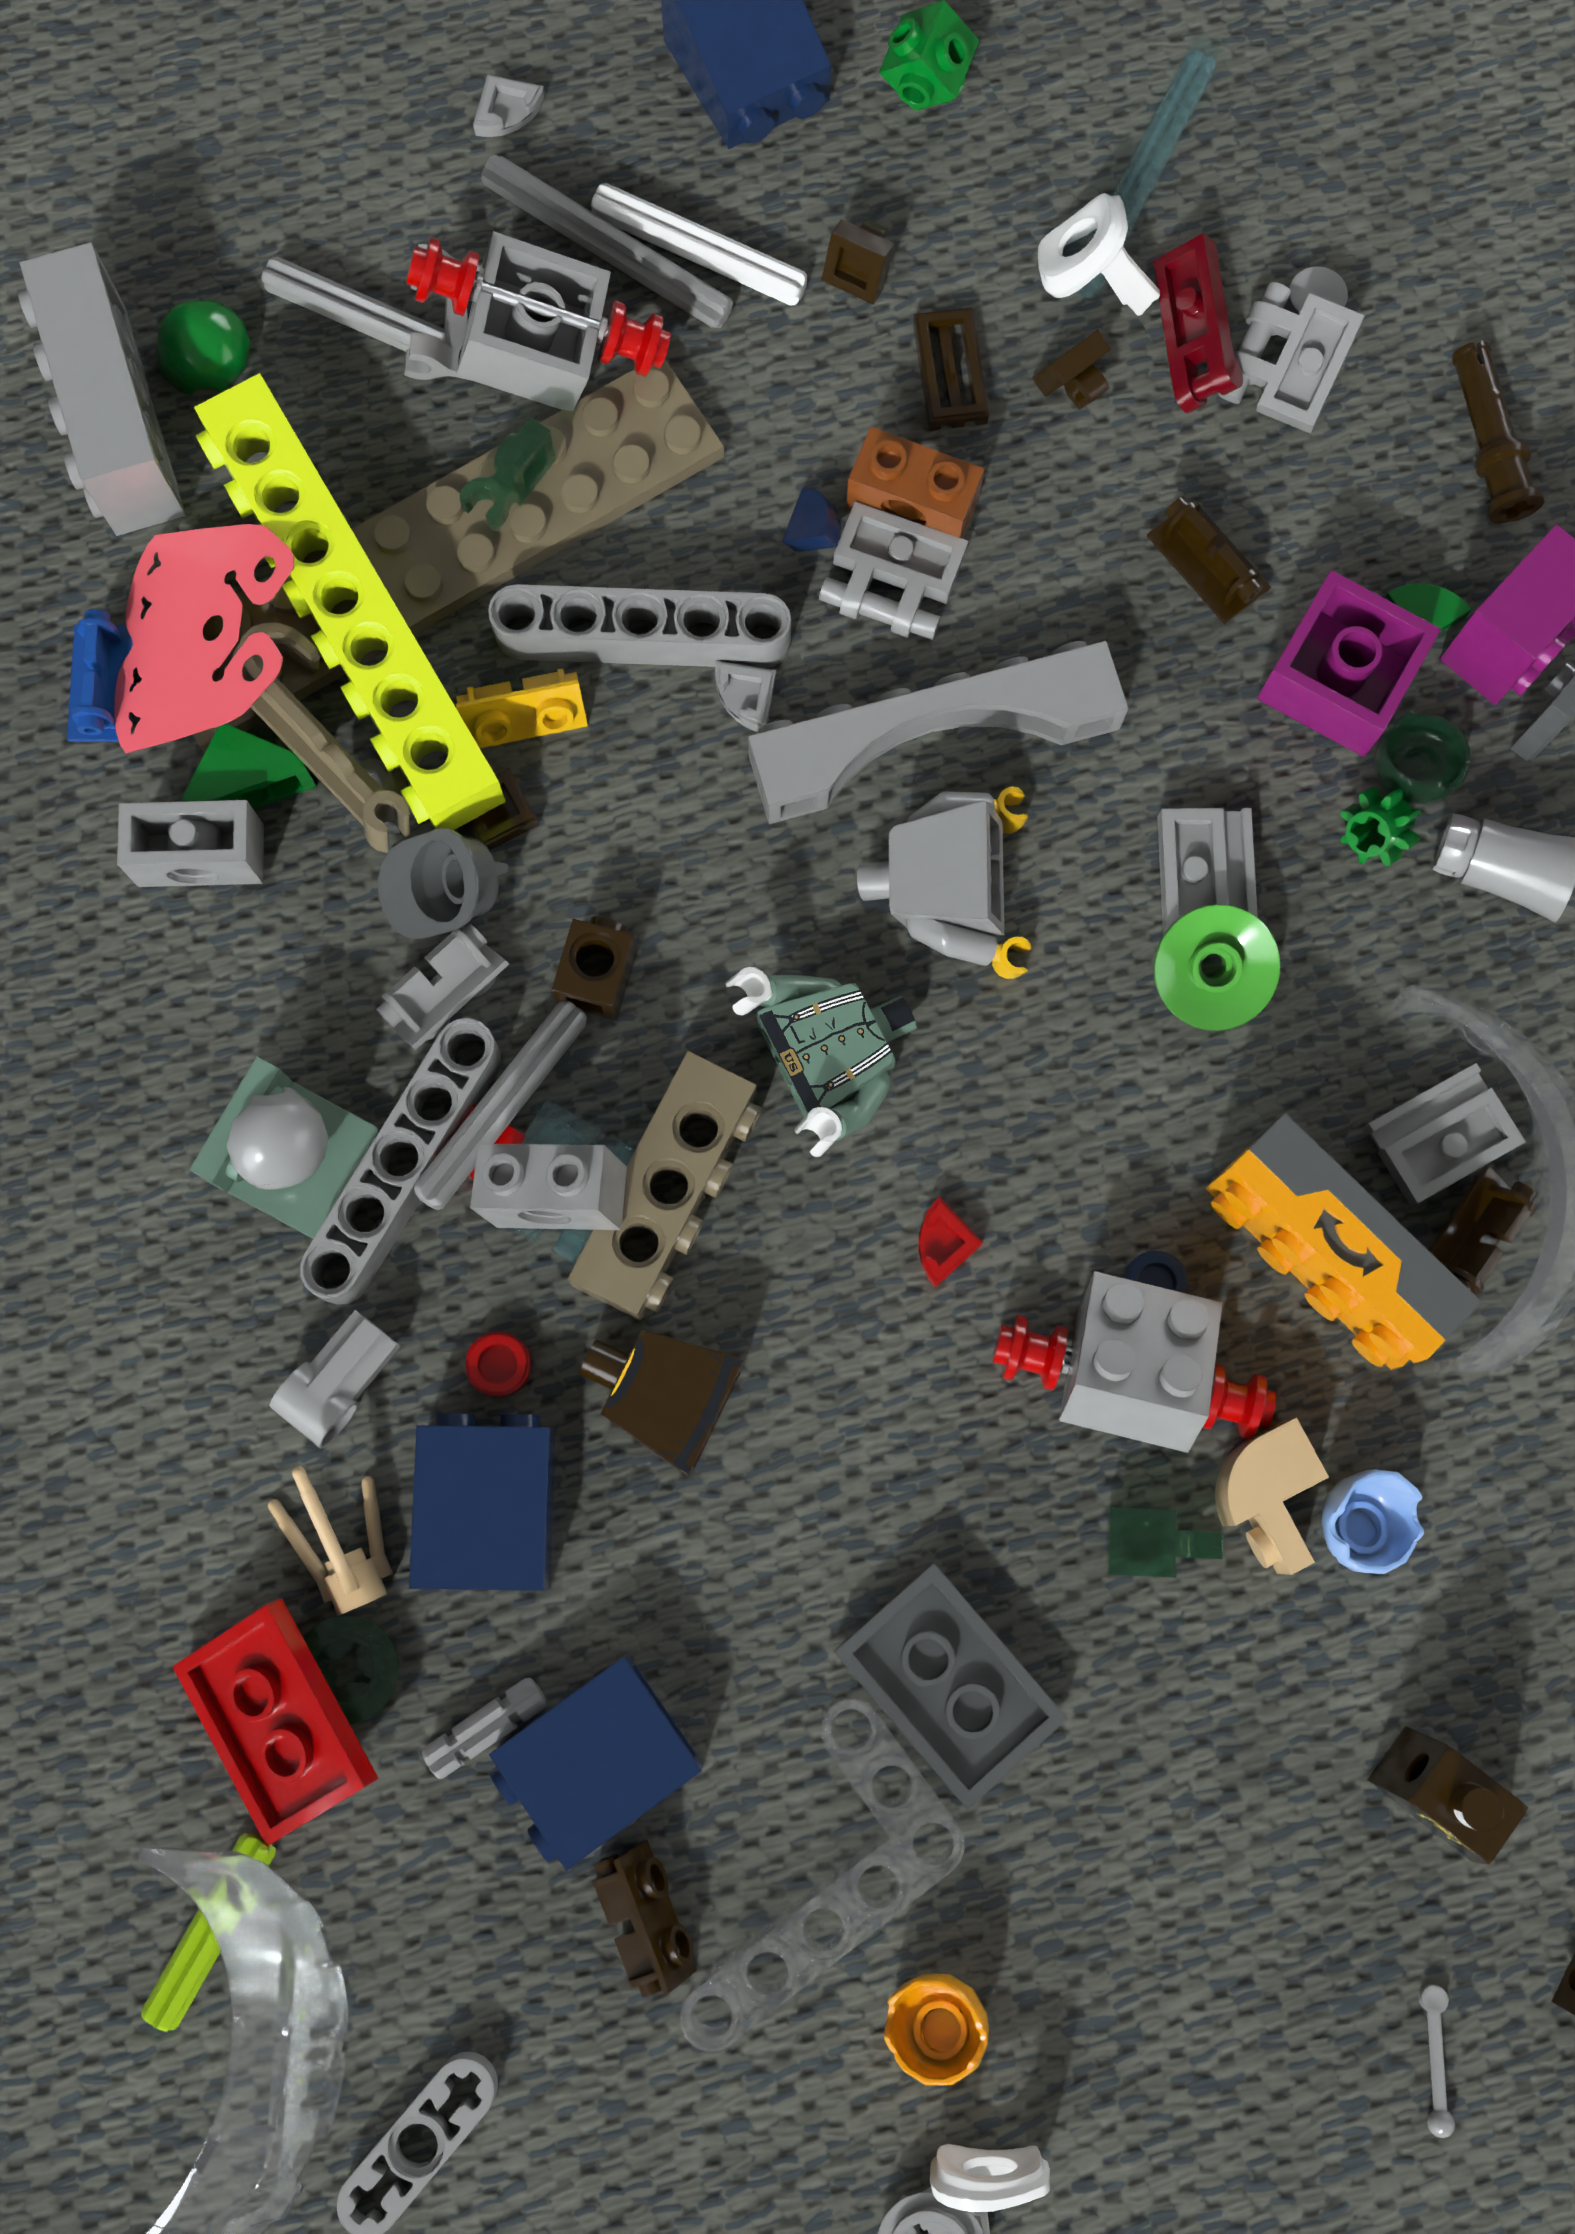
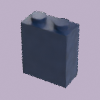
M460 1413L435 1414V1426L416 1425L409 1589L550 1590L556 1431L550 1427H540L539 1415L525 1414L501 1415L500 1427L474 1426L475 1415Z
M629 1654L622 1657L489 1754L496 1767L489 1771L496 1788L511 1806L520 1801L534 1822L533 1825L527 1828V1831L535 1847L548 1863L558 1858L566 1871L699 1774L704 1766Z

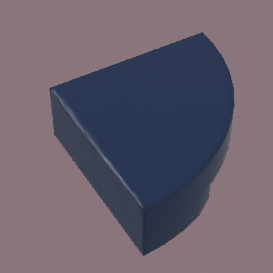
M802 489L782 542L797 552L837 547L841 535V522L835 516L833 505L817 490Z

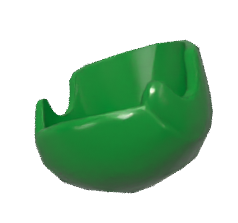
M191 300L172 307L161 320L156 343V359L163 378L182 393L193 395L194 391L199 388H214L221 392L246 370L251 349L250 340L243 320L232 309L216 301Z

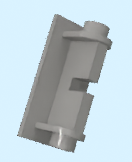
M469 924L463 931L460 929L453 930L449 936L424 957L438 973L432 980L428 981L422 972L414 966L381 996L385 1002L376 1010L389 1023V1026L416 1050L426 1040L438 1036L449 1024L450 1018L467 1002L490 989L496 980V976L509 963L486 945L487 940L472 924Z

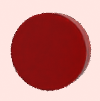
M501 1331L490 1332L479 1337L468 1350L465 1361L466 1374L471 1384L483 1394L495 1398L508 1397L520 1391L528 1382L532 1372L531 1354L526 1345L516 1336Z

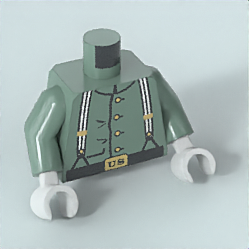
M746 967L727 980L726 987L739 986L748 996L732 1006L737 1015H745L759 1005L765 1007L757 1011V1026L803 1116L801 1122L794 1128V1132L799 1134L802 1130L809 1129L814 1131L820 1138V1141L810 1151L812 1156H821L836 1140H840L869 1125L891 1089L889 1076L893 1073L896 1061L888 1042L917 1029L914 1016L905 999L900 995L873 1009H869L856 983L842 986L834 978L795 974L765 975L755 967Z

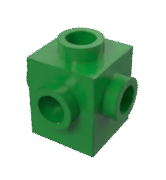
M945 0L935 2L901 16L899 24L889 37V48L879 74L897 92L900 99L913 110L919 111L938 104H946L956 99L966 82L965 75L979 39Z

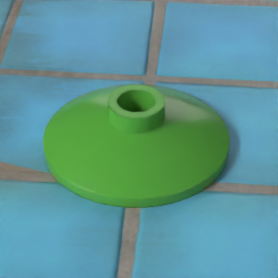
M1206 905L1185 913L1164 933L1155 953L1154 981L1158 994L1165 1006L1172 1014L1186 1024L1210 1031L1232 1029L1256 1017L1271 1000L1280 976L1279 950L1269 929L1253 914L1230 905ZM1210 954H1218L1222 961L1220 971L1214 976H1205L1202 972L1203 960Z

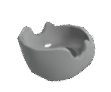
M283 1087V1091L280 1094L269 1096L254 1095L251 1098L250 1105L232 1122L227 1141V1150L234 1170L244 1180L256 1188L277 1190L297 1185L315 1174L325 1159L329 1137L319 1110L293 1088Z

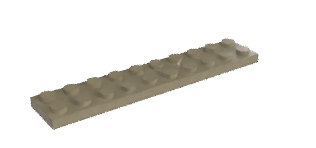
M665 359L660 369L651 366L646 377L637 375L635 369L580 399L573 411L561 410L351 530L412 634L415 635L725 457L724 446ZM313 551L304 558L303 562L315 563L321 560L327 551ZM272 574L260 580L259 582L267 581L272 576ZM289 576L284 583L291 580ZM282 586L274 598L261 605L253 604L244 591L237 593L243 604L239 641L222 665L213 672V681L216 682L223 678L224 670L230 663L242 635L251 627L261 623H281L291 626L303 634L316 647L311 635L319 632L320 629L314 618L309 614L300 619ZM341 601L334 606L331 613H347L355 607L357 601ZM214 615L207 620L203 628L205 640L212 641L220 635L223 629V619L221 616ZM373 650L368 652L361 659L360 664L363 665L385 651ZM321 654L320 669L314 674H311L292 658L282 656L283 662L277 678L300 701L344 676L345 672L340 664L329 670ZM250 707L243 715L226 724L246 732L262 723L263 720ZM218 727L193 734L204 754Z

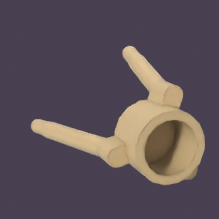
M301 1466L295 1467L292 1470V1476L330 1561L324 1563V1565L322 1564L278 1499L270 1500L268 1509L316 1581L324 1603L332 1600L336 1613L339 1616L387 1595L381 1578L391 1575L393 1572L385 1554L374 1479L371 1476H365L361 1483L370 1558L366 1559L362 1547L347 1554L343 1553L305 1469Z

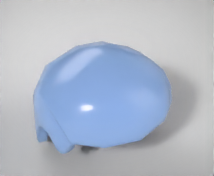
M1377 1469L1365 1470L1337 1482L1327 1494L1322 1508L1321 1523L1328 1550L1336 1557L1340 1564L1354 1572L1385 1574L1405 1564L1413 1552L1417 1541L1424 1535V1529L1420 1525L1417 1516V1504L1422 1500V1495L1418 1488L1399 1472Z

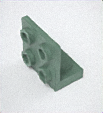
M256 1057L189 1170L210 1184L314 1239L380 1130L373 1124L294 1083L278 1067ZM283 1087L293 1088L310 1101L321 1113L329 1137L325 1159L313 1176L297 1185L277 1190L256 1188L244 1180L233 1168L227 1150V1141L232 1122L250 1105V1100L254 1095H275L282 1093Z

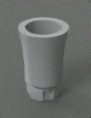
M1452 814L1443 832L1432 870L1440 874L1460 878V884L1489 892L1519 904L1555 923L1562 915L1575 887V837L1541 833L1509 826L1486 818H1482L1479 822L1464 815Z

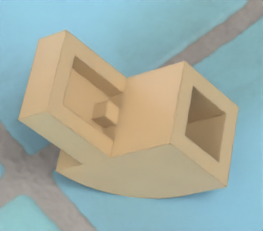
M1297 1417L1282 1421L1256 1434L1253 1439H1247L1239 1444L1225 1459L1219 1471L1215 1489L1216 1508L1223 1527L1236 1526L1249 1520L1253 1529L1246 1532V1537L1256 1558L1264 1568L1273 1565L1277 1574L1292 1575L1315 1563L1283 1501L1329 1478Z

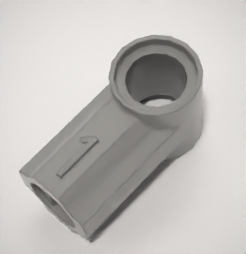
M354 1310L311 1363L308 1361L300 1365L282 1383L271 1399L270 1408L316 1446L324 1448L353 1417L359 1406L357 1399L401 1346L360 1312Z

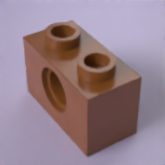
M871 426L848 478L846 512L850 513L854 502H858L963 539L979 501L985 468Z

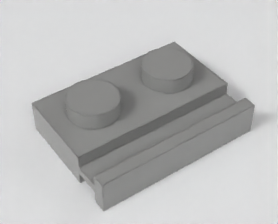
M1224 808L1161 809L1157 816L1163 935L1182 915L1206 905H1230L1241 908L1258 918L1252 808H1242L1241 811H1224Z
M1477 1063L1362 1128L1367 1136H1371L1378 1147L1379 1152L1377 1153L1410 1207L1526 1142L1492 1087L1488 1089L1479 1075L1481 1069Z

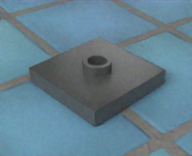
M1570 660L1567 661L1544 689L1546 693L1552 696L1550 701L1510 748L1526 761H1532L1575 716V664Z

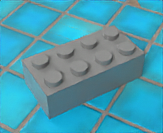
M92 242L19 262L26 288L17 291L18 298L28 324L31 328L38 327L42 341L33 344L34 355L46 381L53 380L57 396L48 398V405L61 435L68 434L72 448L71 451L63 453L64 462L76 490L83 489L93 516L95 518L104 516L116 536L186 516L126 307Z

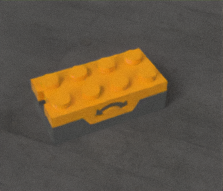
M1286 1113L1259 1134L1205 1188L1214 1197L1211 1201V1206L1215 1212L1235 1229H1240L1244 1226L1262 1243L1257 1248L1261 1257L1277 1272L1286 1275L1290 1271L1308 1288L1304 1294L1308 1303L1326 1319L1334 1321L1338 1318L1356 1335L1351 1340L1355 1349L1366 1360L1377 1367H1382L1386 1364L1393 1370L1403 1367L1409 1360L1413 1363L1427 1360L1482 1303Z

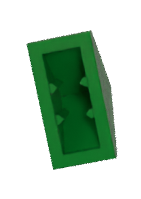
M224 724L218 726L181 799L182 802L247 800L253 809H257L317 786L309 768L294 752Z

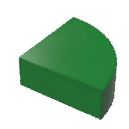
M1416 583L1400 586L1387 592L1384 597L1390 602L1441 628L1438 635L1465 619L1472 610L1455 593L1432 584Z

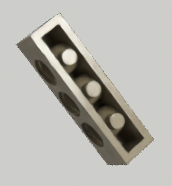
M687 1051L627 1165L621 1230L592 1231L567 1279L572 1287L639 1321L643 1318L647 1308L655 1312L659 1311L674 1282V1277L666 1274L670 1263L677 1251L687 1255L691 1250L704 1223V1220L695 1216L706 1194L714 1198L718 1197L733 1167L732 1163L724 1160L735 1138L744 1142L747 1141L761 1114L762 1107L754 1104L757 1097L756 1084ZM704 1119L711 1122L718 1132L715 1139L707 1146L693 1147L682 1139L681 1133L683 1128L693 1120ZM665 1175L680 1176L688 1184L686 1195L675 1204L660 1203L652 1196L655 1182ZM636 1231H648L658 1239L656 1253L650 1259L643 1262H634L627 1259L622 1251L626 1238Z

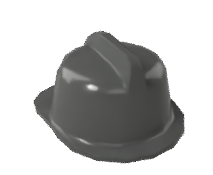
M451 828L434 829L403 840L390 849L381 863L378 877L379 902L388 922L398 933L409 939H427L460 929L468 922L480 918L487 913L497 899L499 877L509 872V867L506 863L496 862L488 847L479 840L469 836H461Z

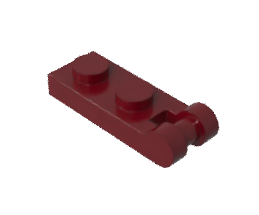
M1204 233L1153 261L1156 285L1160 290L1159 304L1173 393L1179 407L1188 414L1206 405L1207 397L1217 392L1221 395H1226L1243 385L1242 371L1234 358L1216 243ZM1207 360L1208 370L1198 375L1197 364Z

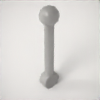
M1428 1984L1419 1992V2003L1427 2011L1433 2111L1428 2115L1427 2124L1434 2136L1446 2138L1455 2129L1454 2118L1447 2111L1441 2013L1446 2010L1449 1999L1443 1988L1438 1985Z

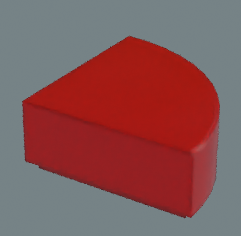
M940 1196L927 1211L923 1219L920 1238H918V1252L920 1247L922 1259L921 1265L934 1288L941 1284L983 1244Z

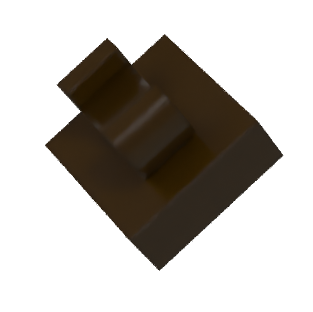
M841 219L831 233L821 281L874 304L884 288L895 244L884 239L888 228L868 219L860 227Z
M1097 329L1033 376L1032 379L1045 397L1064 385L1067 396L1080 410L1110 389L1104 375L1092 364L1111 349Z

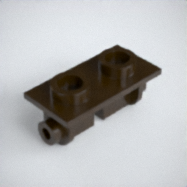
M1184 496L1178 498L1165 512L1169 518L1147 534L1150 541L1224 625L1271 589V586L1260 575L1257 568L1251 565L1194 499L1189 502Z
M1485 1165L1428 1251L1473 1294H1480L1484 1289L1483 1284L1504 1255L1496 1246L1499 1240L1512 1243L1528 1217L1533 1216L1537 1208L1534 1205V1201L1538 1194L1531 1187L1521 1182H1515L1510 1188L1490 1166Z
M646 1840L621 1856L614 1854L594 1863L593 1866L597 1877L591 1880L609 1926L627 1919L632 1921L634 1930L619 1935L614 1940L628 1975L630 1986H638L643 1998L660 1991L663 1992V1995L669 1994L697 1971L693 1961L694 1950L691 1937L687 1929L678 1922L668 1895L669 1884L666 1871L662 1863L654 1857L649 1842Z

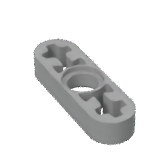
M461 2052L450 2057L350 2174L340 2189L337 2198L339 2220L349 2233L383 2234L389 2230L491 2107L498 2089L496 2071L487 2058L475 2052ZM470 2072H473L480 2079L475 2091L481 2100L476 2103L473 2099L467 2097L458 2105L448 2119L452 2124L460 2126L453 2133L446 2119L437 2111L446 2102L455 2087L453 2080L449 2076L454 2073L457 2077L463 2079ZM431 2099L436 2110L424 2106L426 2100ZM413 2124H422L429 2127L437 2138L438 2148L436 2155L429 2161L422 2163L412 2162L407 2159L402 2153L399 2144L400 2134L403 2129ZM380 2155H383L387 2161L388 2166L381 2162H378L377 2158ZM388 2167H390L398 2178L387 2190L381 2201V2206L386 2213L382 2214L380 2211L373 2209L366 2216L361 2214L356 2208L361 2199V2195L356 2187L359 2185L366 2191L371 2190L385 2174ZM401 2178L413 2184L409 2188H405Z

